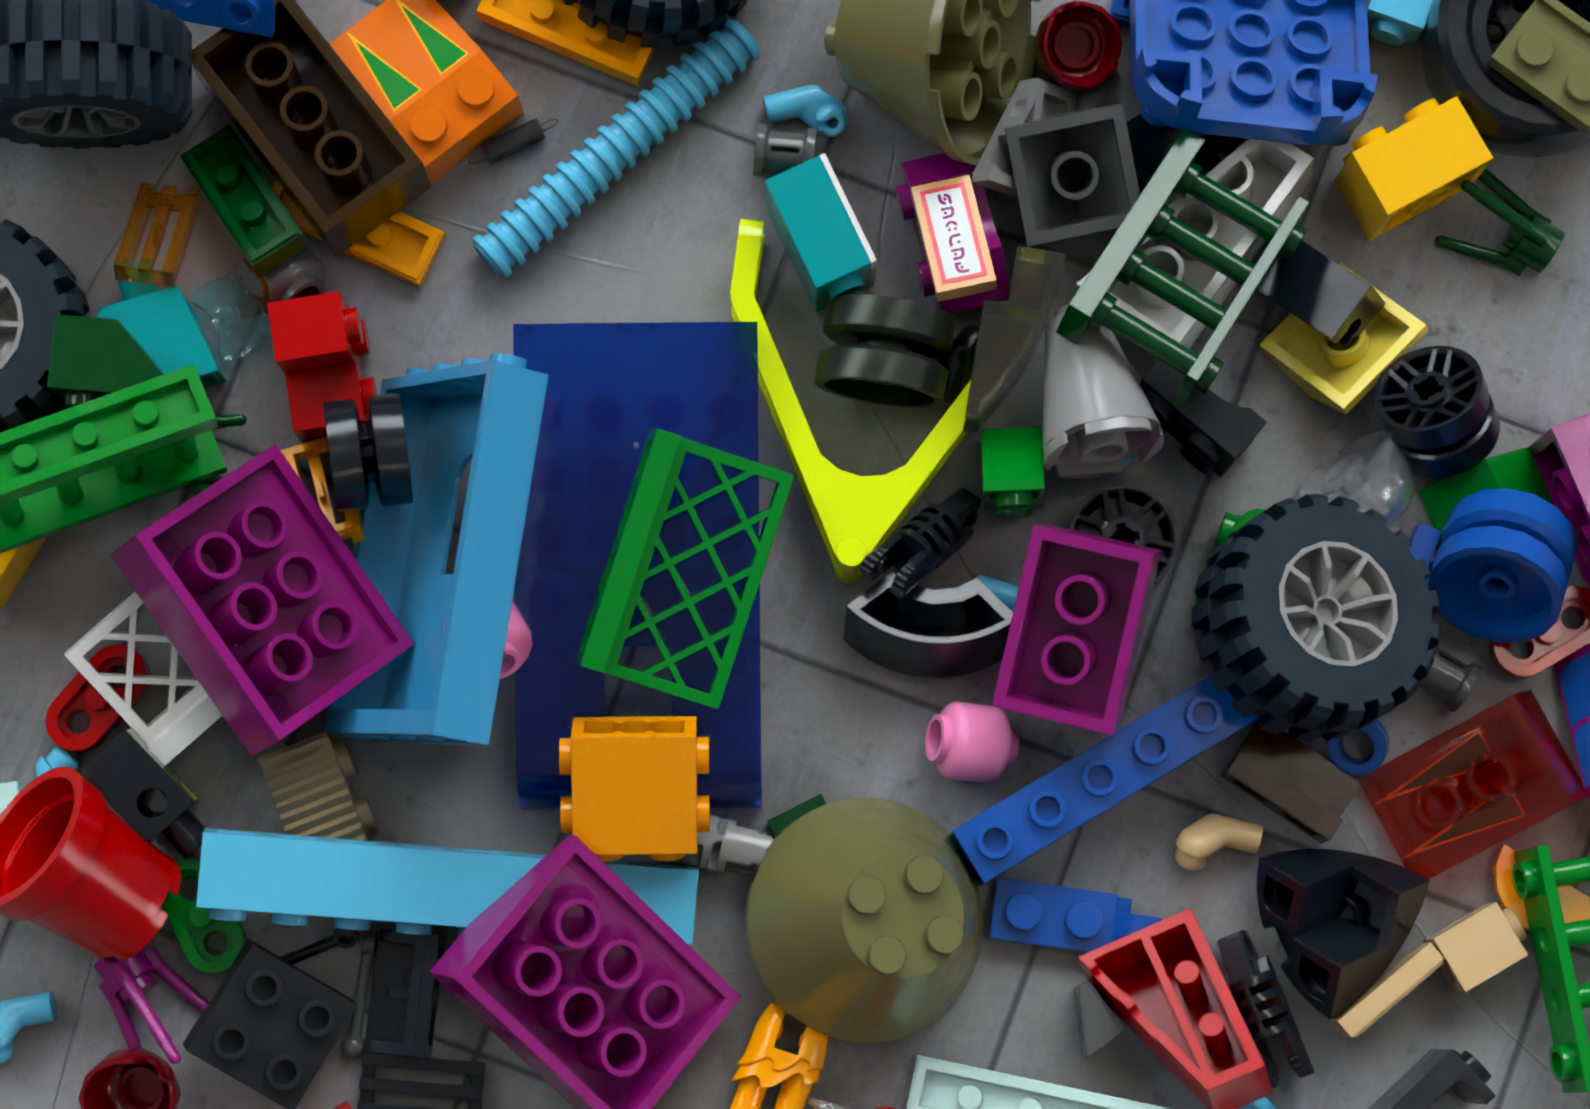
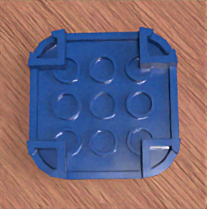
M1130 0L1131 79L1135 95L1142 104L1141 114L1148 123L1154 126L1168 125L1181 130L1185 128L1192 133L1300 145L1329 144L1332 146H1342L1349 142L1354 130L1362 122L1375 94L1378 75L1371 74L1366 0Z

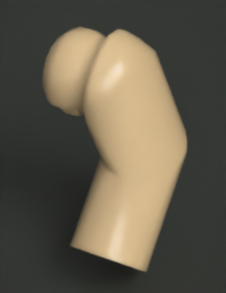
M1208 814L1181 831L1176 840V846L1178 847L1175 852L1176 862L1186 870L1198 871L1206 866V858L1212 856L1223 847L1256 855L1263 834V826L1220 814Z

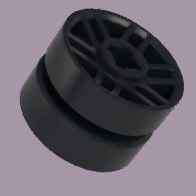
M1429 346L1411 351L1391 364L1376 383L1374 389L1376 411L1396 460L1408 472L1425 478L1455 476L1472 469L1482 462L1496 445L1500 433L1499 418L1481 368L1477 361L1467 352L1450 346Z
M399 393L368 397L367 423H361L354 399L323 402L337 513L367 509L369 505V483L375 482L378 497L383 507L413 503L407 442Z
M1116 484L1092 493L1077 508L1067 527L1068 529L1110 539L1113 535L1118 534L1119 538L1124 539L1126 542H1131V544L1161 550L1153 589L1171 569L1179 548L1178 526L1170 508L1156 494L1136 485Z

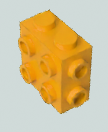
M697 716L573 717L571 738H560L559 772L560 775H571L572 796H561V834L572 833V835H576L602 862L621 859L624 855L648 854L654 860L675 861L683 858L685 854H697L698 832H710V795H697V774H709V737H697Z

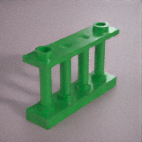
M192 364L0 432V554L227 472V467L211 430L218 427L216 417L195 365Z
M1548 844L1514 851L1516 863L1512 869L1513 884L1518 896L1524 899L1553 1046L1549 1052L1551 1070L1556 1080L1561 1082L1563 1093L1590 1092V1045L1582 1012L1583 1008L1590 1007V982L1577 984L1570 953L1571 947L1590 944V919L1564 923L1557 887L1590 881V856L1552 863Z

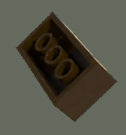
M276 0L275 32L272 37L222 28L192 50V67L199 81L335 256H338L432 188L423 162L295 0Z

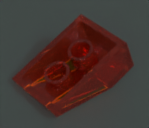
M1531 689L1513 694L1385 763L1374 772L1358 778L1361 787L1405 868L1428 879L1588 798L1578 773Z

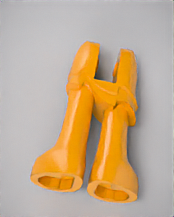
M770 1003L758 1019L745 1053L736 1063L739 1068L731 1082L740 1081L730 1109H761L767 1089L780 1084L781 1087L774 1109H804L812 1085L819 1082L820 1070L824 1066L829 1036L807 1026L800 1036L797 1045L800 1046L798 1055L774 1048L777 1039L780 1040L786 1012L777 1003Z

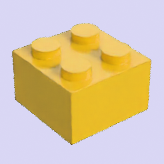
M1457 96L1441 105L1438 104L1435 98L1429 99L1407 112L1403 116L1406 122L1393 131L1387 133L1384 127L1380 126L1362 135L1351 144L1354 150L1342 159L1344 166L1334 180V183L1368 242L1463 192L1460 187L1463 180H1470L1474 183L1493 159Z

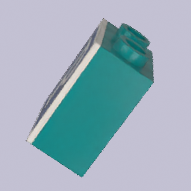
M825 153L764 180L767 213L815 313L826 309L827 299L830 297L833 300L837 295L862 294V291L874 286L877 260Z

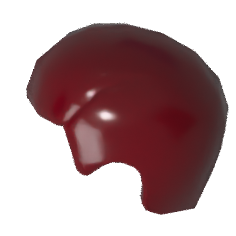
M1085 1L1067 2L1049 12L1040 22L1033 44L1037 65L1050 82L1067 90L1074 91L1091 90L1112 77L1117 71L1118 59L1121 56L1123 45L1118 22L1102 6Z
M131 1048L113 1051L95 1065L84 1077L78 1099L81 1109H177L181 1090L172 1067L165 1059L143 1048Z

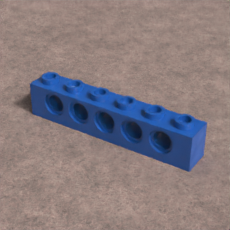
M1209 677L1120 729L1115 734L1110 735L955 828L949 835L956 842L971 867L976 880L982 886L1235 734L1260 717L1251 714L1244 718L1231 707V703L1235 700L1226 688L1218 692Z

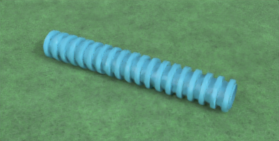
M726 17L723 27L719 31L714 30L708 34V40L705 43L697 41L693 45L694 53L691 55L683 53L679 57L681 63L679 66H668L666 68L667 76L664 79L656 77L652 80L653 88L650 91L642 89L638 93L639 101L636 103L628 101L624 105L626 112L623 115L615 113L610 117L612 124L609 127L601 125L597 128L598 136L595 139L587 137L583 141L584 149L581 151L573 149L569 153L571 160L568 163L562 161L555 165L557 172L553 176L548 173L542 176L541 179L544 184L539 188L532 185L528 189L530 195L525 200L520 197L514 201L516 208L513 211H502L500 213L502 220L497 225L494 222H490L486 225L488 232L483 237L480 234H476L472 238L475 250L497 275L505 278L512 275L510 268L515 263L519 266L526 263L524 256L529 251L536 254L540 250L539 242L543 239L550 242L554 238L552 231L558 227L561 230L568 226L566 219L570 215L577 218L582 213L580 207L584 203L591 206L595 202V193L598 191L606 193L609 190L607 183L611 179L615 181L622 179L623 174L621 171L625 167L633 169L637 165L635 158L639 155L647 157L651 153L649 148L651 144H662L664 142L663 134L666 131L674 133L678 130L677 122L680 119L688 121L692 117L690 110L694 107L697 109L703 108L705 106L704 98L707 95L715 97L719 94L718 86L721 83L729 85L733 81L732 73L735 71L743 73L746 70L745 62L748 59L756 61L760 58L759 47L756 41L737 20Z

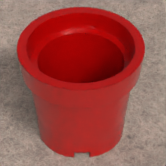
M58 767L34 779L13 798L0 814L1 916L15 922L28 920L86 950L106 963H110L109 957L112 956L121 962L133 957L159 932L169 915L161 909L168 891L175 896L178 895L181 885L180 867L174 859L147 842L130 825L110 810L106 805L103 793L75 769L71 767Z

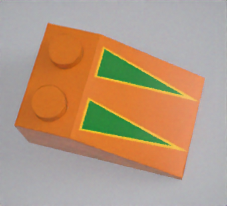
M385 0L329 43L423 162L431 185L481 147L480 144L482 145V143L495 137L524 114L519 95L481 48L436 0Z

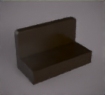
M1257 720L1221 774V777L1322 844L1330 841L1343 821L1340 816L1360 787L1359 781L1351 775L1340 771L1333 763L1300 741L1293 740L1285 731L1275 735L1261 729L1258 725L1259 720Z

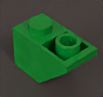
M1041 427L981 429L984 510L996 509V517L1005 519L1032 516V508L1044 507L1045 482Z

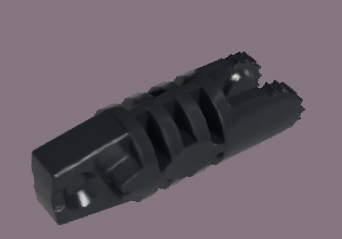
M962 488L939 504L931 503L868 554L859 565V571L870 580H875L879 578L880 574H884L894 565L898 572L892 581L890 591L899 599L903 598L971 539L974 533V529L971 527L976 522L978 516L977 509L981 505V498Z
M1241 930L1220 938L1217 943L1227 969L1221 973L1266 1066L1272 1088L1278 1087L1279 1078L1276 1064L1265 1038L1279 1034L1289 1064L1298 1077L1302 1078L1315 1073L1269 955L1259 958L1247 930Z

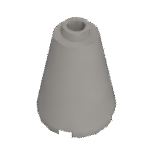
M1068 305L1059 308L1055 312V316L1045 325L1042 457L1045 468L1049 471L1055 465L1059 477L1088 479L1123 471L1120 460L1138 454L1140 464L1150 460L1163 447L1165 440L1163 430L1116 336L1104 326L1098 331L1089 325L1076 345L1056 333Z

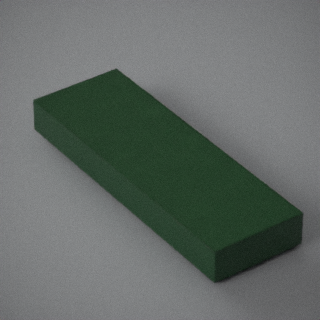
M230 124L180 155L259 278L311 246Z

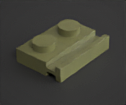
M1535 0L1496 49L1487 64L1586 135L1590 129V23L1558 0Z

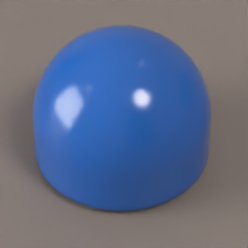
M1378 719L1359 729L1368 734L1374 744V750L1365 758H1354L1348 755L1343 748V737L1327 740L1328 756L1340 771L1353 776H1363L1374 772L1381 766L1389 751V736L1384 725Z

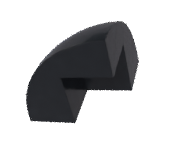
M1297 849L1278 852L1259 858L1257 899L1260 917L1265 929L1275 928L1280 942L1287 954V960L1281 964V968L1287 978L1313 1007L1331 1019L1356 1002L1390 965L1416 921L1425 899L1430 879L1390 861L1355 852L1331 849Z

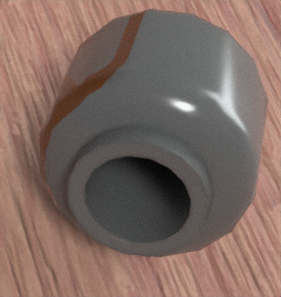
M309 247L259 278L243 252L241 253L236 274L238 283L250 299L267 315H269L267 303L324 293L323 286L326 276L324 265Z

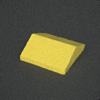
M1342 263L1339 264V265H1341L1342 267H1344L1345 269H1347V270H1349L1350 272H1352L1353 274H1355L1356 276H1358L1359 278H1361L1359 275H1357L1356 273H1354L1352 270H1350L1348 267H1346V266L1343 265ZM1374 286L1372 287L1386 304L1379 313L1376 312L1359 337L1349 347L1344 346L1340 342L1333 343L1323 334L1291 313L1259 344L1261 351L1309 397L1344 414H1347L1376 385L1382 373L1391 364L1405 355L1429 331L1425 323Z

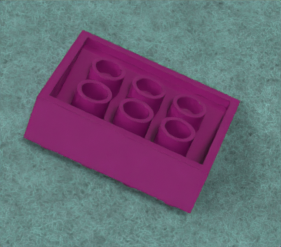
M276 444L148 526L110 554L251 757L285 738L414 645V642Z
M571 834L474 919L429 971L435 979L574 1109H652L741 998L712 967L576 835Z

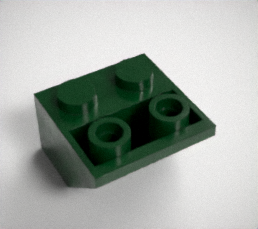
M55 314L47 388L64 402L65 407L71 408L165 374L142 345L117 319Z

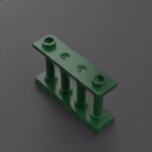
M1185 128L1069 303L1056 331L1057 334L1077 345L1089 325L1098 331L1104 326L1184 374L1186 377L1172 403L1183 408L1194 389L1206 394L1224 364L1215 355L1277 256L1280 255L1289 260L1307 231V228L1298 224L1309 204L1307 200L1299 196L1284 221H1281L1201 173L1203 167L1194 161L1205 140ZM1176 193L1184 199L1189 194L1269 241V245L1257 264H1252L1173 217L1175 210L1167 205ZM1149 237L1157 242L1161 237L1240 284L1242 288L1228 310L1145 261L1147 254L1139 250L1145 239ZM1120 281L1127 286L1134 282L1214 330L1201 353H1195L1116 305L1118 299L1110 295L1117 282Z

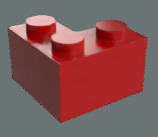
M339 291L267 303L275 361L285 373L291 420L295 435L301 442L327 436L323 402L354 399L361 423H367L368 397L378 396L374 378H364L361 356L370 355L371 350L366 322L364 319L360 320L357 307L349 308Z

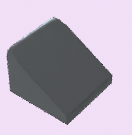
M1081 982L1074 988L1081 1055L1083 1058H1089L1123 1032V1025L1090 982Z

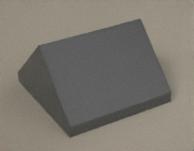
M1123 104L1058 113L1004 128L1028 247L1120 227L1140 196Z

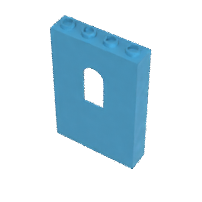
M492 353L490 354L489 361L463 358L461 359L460 366L435 363L433 371L407 368L405 376L382 379L380 395L395 393L400 395L413 503L383 507L378 497L375 482L369 483V505L367 509L360 510L365 540L355 543L353 556L414 642V645L327 707L323 732L327 731L329 734L375 743L489 746L549 374L526 369L527 360L525 358L510 354ZM472 459L453 574H445L460 482L466 466Z

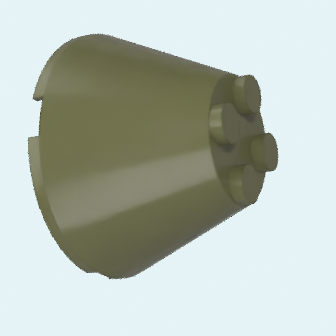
M841 0L837 20H831L825 31V50L828 55L836 56L839 72L848 86L951 159L959 163L977 165L1019 82L1035 78L1037 60L1033 44L1036 34H1031V1L1040 2L1042 0Z
M877 798L844 799L822 805L798 817L777 835L766 849L767 853L758 868L754 881L750 883L745 909V930L751 960L757 975L773 1000L794 1020L800 1021L811 1029L829 1036V1038L854 1043H877L905 1037L921 1030L946 1012L964 990L974 971L983 936V907L978 883L971 867L953 838L932 819L919 811L897 802Z

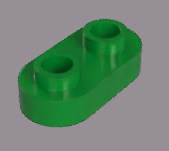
M192 857L177 859L175 861L180 867L181 885L177 896L168 891L162 904L163 909L169 914V922L189 963L205 973H226L230 970L237 954L247 940L241 921L210 919V908L196 907L197 898L187 900L182 893V886L189 878L196 877L199 880L200 859ZM215 932H221L227 938V947L219 955H213L207 947L208 938Z

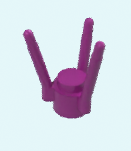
M155 947L144 952L141 950L133 957L122 962L113 956L109 957L110 963L98 960L94 968L103 979L99 988L112 1007L127 1047L129 1049L142 1048L141 1041L125 1003L132 1002L171 1064H178L181 1056L145 997V994L157 984L152 974L156 973L201 1014H203L210 1002L164 962Z

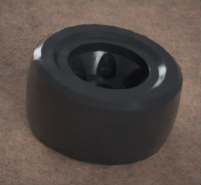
M1433 0L1423 29L1422 64L1427 87L1439 105L1456 96L1458 97L1489 150L1507 156L1538 158L1564 153L1590 141V129L1585 135L1487 64L1493 53L1525 12L1514 10L1510 0ZM1558 0L1571 4L1575 13L1590 23V0ZM1487 25H1495L1502 31L1503 40L1500 43L1491 44L1487 36Z

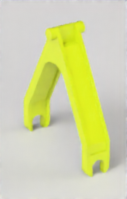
M741 219L730 290L731 317L833 564L835 575L841 582L847 584L855 583L862 577V573L859 571V565L862 560L893 534L1027 356L1035 330L1043 257L1019 254L1018 266L1015 269L1007 333L907 464L885 475L858 476L838 469L819 452L756 301L764 243V221Z

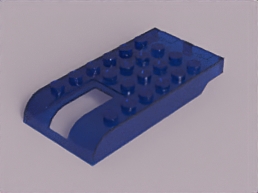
M757 322L513 324V355L527 360L526 369L549 374L515 580V604L531 630L533 642L528 659L520 669L515 671L516 775L519 805L522 810H560L561 796H572L571 775H560L559 740L560 738H571L573 717H605V673L579 666L574 661L650 429L659 428L680 435L683 438L759 463ZM638 442L639 447L635 448L634 443ZM686 453L678 477L689 499L720 484L709 460ZM721 464L728 479L743 472ZM753 475L732 486L747 518L760 512V484L758 476ZM675 489L668 510L681 504ZM724 491L693 506L709 538L739 523ZM686 511L663 522L659 537L670 558L701 542ZM760 521L751 525L757 538L760 535ZM744 530L713 545L728 577L750 566L754 550ZM656 548L649 568L663 562ZM705 549L674 565L689 596L721 581ZM667 569L644 580L640 596L650 616L682 601ZM745 578L732 584L738 597H740ZM760 584L719 710L672 695V716H697V737H709V774H697V795H710V808H762ZM725 588L694 604L709 635L731 624L735 608ZM637 606L629 628L643 621ZM686 608L655 624L665 646L671 649L672 654L701 640ZM648 628L625 639L623 647L656 646ZM727 636L713 643L719 656ZM706 647L675 662L686 686L706 693L709 692L716 667Z

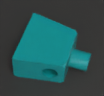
M149 263L134 264L118 270L116 277L123 301L100 308L97 317L117 319L142 345L165 374L194 364L204 388L228 382L218 357L187 295L179 286H171L158 290Z

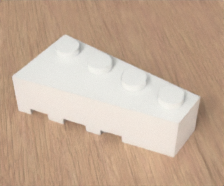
M1248 139L1205 176L1282 221L1297 198L1301 196L1311 182L1314 158L1291 143ZM1189 194L1185 199L1178 197L1168 206L1175 210L1173 217L1249 262L1252 261L1266 242L1264 238ZM1147 237L1139 248L1140 251L1147 254L1145 261L1220 306L1237 284L1161 237L1157 242ZM1088 274L1076 283L1077 291L1086 279V277L1088 276ZM1118 281L1110 295L1118 299L1116 303L1118 307L1189 349L1206 327V325L1134 282L1127 286Z

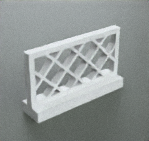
M135 591L70 647L64 655L147 744L148 749L166 766L215 723L222 714L196 677L177 676L178 651L165 633L136 632L137 609L143 604V601ZM129 617L128 631H112ZM101 640L127 641L125 674L99 673L84 655ZM135 641L171 643L169 676L133 674ZM109 683H125L124 699ZM132 684L168 685L167 707L146 724L131 707ZM176 685L190 686L175 700Z

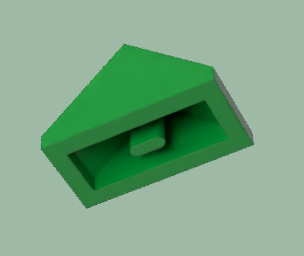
M1529 447L1486 458L1466 472L1443 478L1418 491L1432 527L1441 530L1442 533L1449 511L1461 498L1483 489L1510 488L1535 494L1549 503L1552 502Z

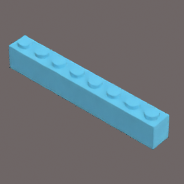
M205 828L202 835L196 907L210 908L209 918L215 920L246 921L247 911L272 913L271 923L280 925L307 926L309 925V916L334 917L333 927L346 930H370L371 920L396 922L395 932L413 935H432L433 925L458 927L457 936L459 937L474 919L548 854ZM627 860L603 862L687 944L693 943L698 869L689 865Z

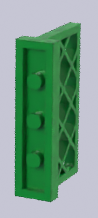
M659 428L650 429L574 663L719 710L795 475L683 438L680 435ZM686 453L709 460L720 484L689 499L678 477ZM721 464L743 472L728 479ZM753 475L776 482L769 507L747 518L732 486ZM675 489L681 504L668 510ZM724 491L739 523L709 538L693 506ZM686 511L701 542L670 558L659 537L663 522ZM765 519L759 538H757L751 525ZM744 530L754 550L750 566L728 577L713 545ZM656 548L663 562L649 568ZM705 549L721 581L689 596L674 565ZM667 569L682 601L650 616L640 596L644 580ZM745 578L740 597H738L732 584ZM725 588L735 608L731 624L709 635L694 604ZM637 606L643 621L629 628ZM686 608L701 640L670 655L655 624ZM648 628L663 659L641 671L617 664L625 639ZM727 636L719 656L713 643ZM706 647L716 667L708 693L686 686L675 665V662ZM667 667L674 682L653 676L652 674Z

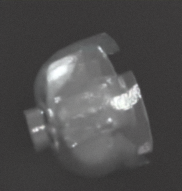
M1380 430L1367 434L1337 451L1343 459L1333 465L1328 471L1321 463L1300 483L1291 499L1297 501L1306 494H1323L1328 497V503L1338 496L1355 500L1359 503V512L1365 513L1372 508L1388 519L1385 526L1395 534L1404 526L1400 518L1408 510L1412 502L1415 490L1412 468L1398 443L1393 441L1385 431Z

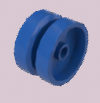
M1510 488L1483 489L1461 498L1448 513L1440 547L1437 550L1429 579V591H1437L1440 611L1438 612L1449 624L1470 636L1496 643L1525 642L1544 635L1559 620L1578 547L1573 525L1556 506L1535 494Z

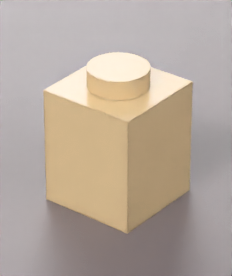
M1497 902L1480 906L1423 940L1424 943L1431 942L1445 958L1442 961L1444 964L1439 968L1454 993L1467 992L1528 956L1521 943L1527 939L1522 924L1510 908L1507 907L1501 910Z

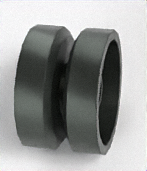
M867 294L837 295L833 300L830 297L827 299L823 333L837 344L819 351L814 380L815 386L840 397L872 404L908 408H929L943 405L948 370L935 361L934 358L951 352L956 317L945 310L928 304L895 297Z

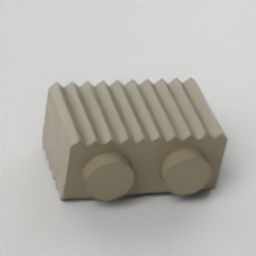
M325 731L258 758L286 834L372 841L370 833L378 831L379 825L367 796L356 799L348 777L358 774V771L345 740L335 743L333 736Z

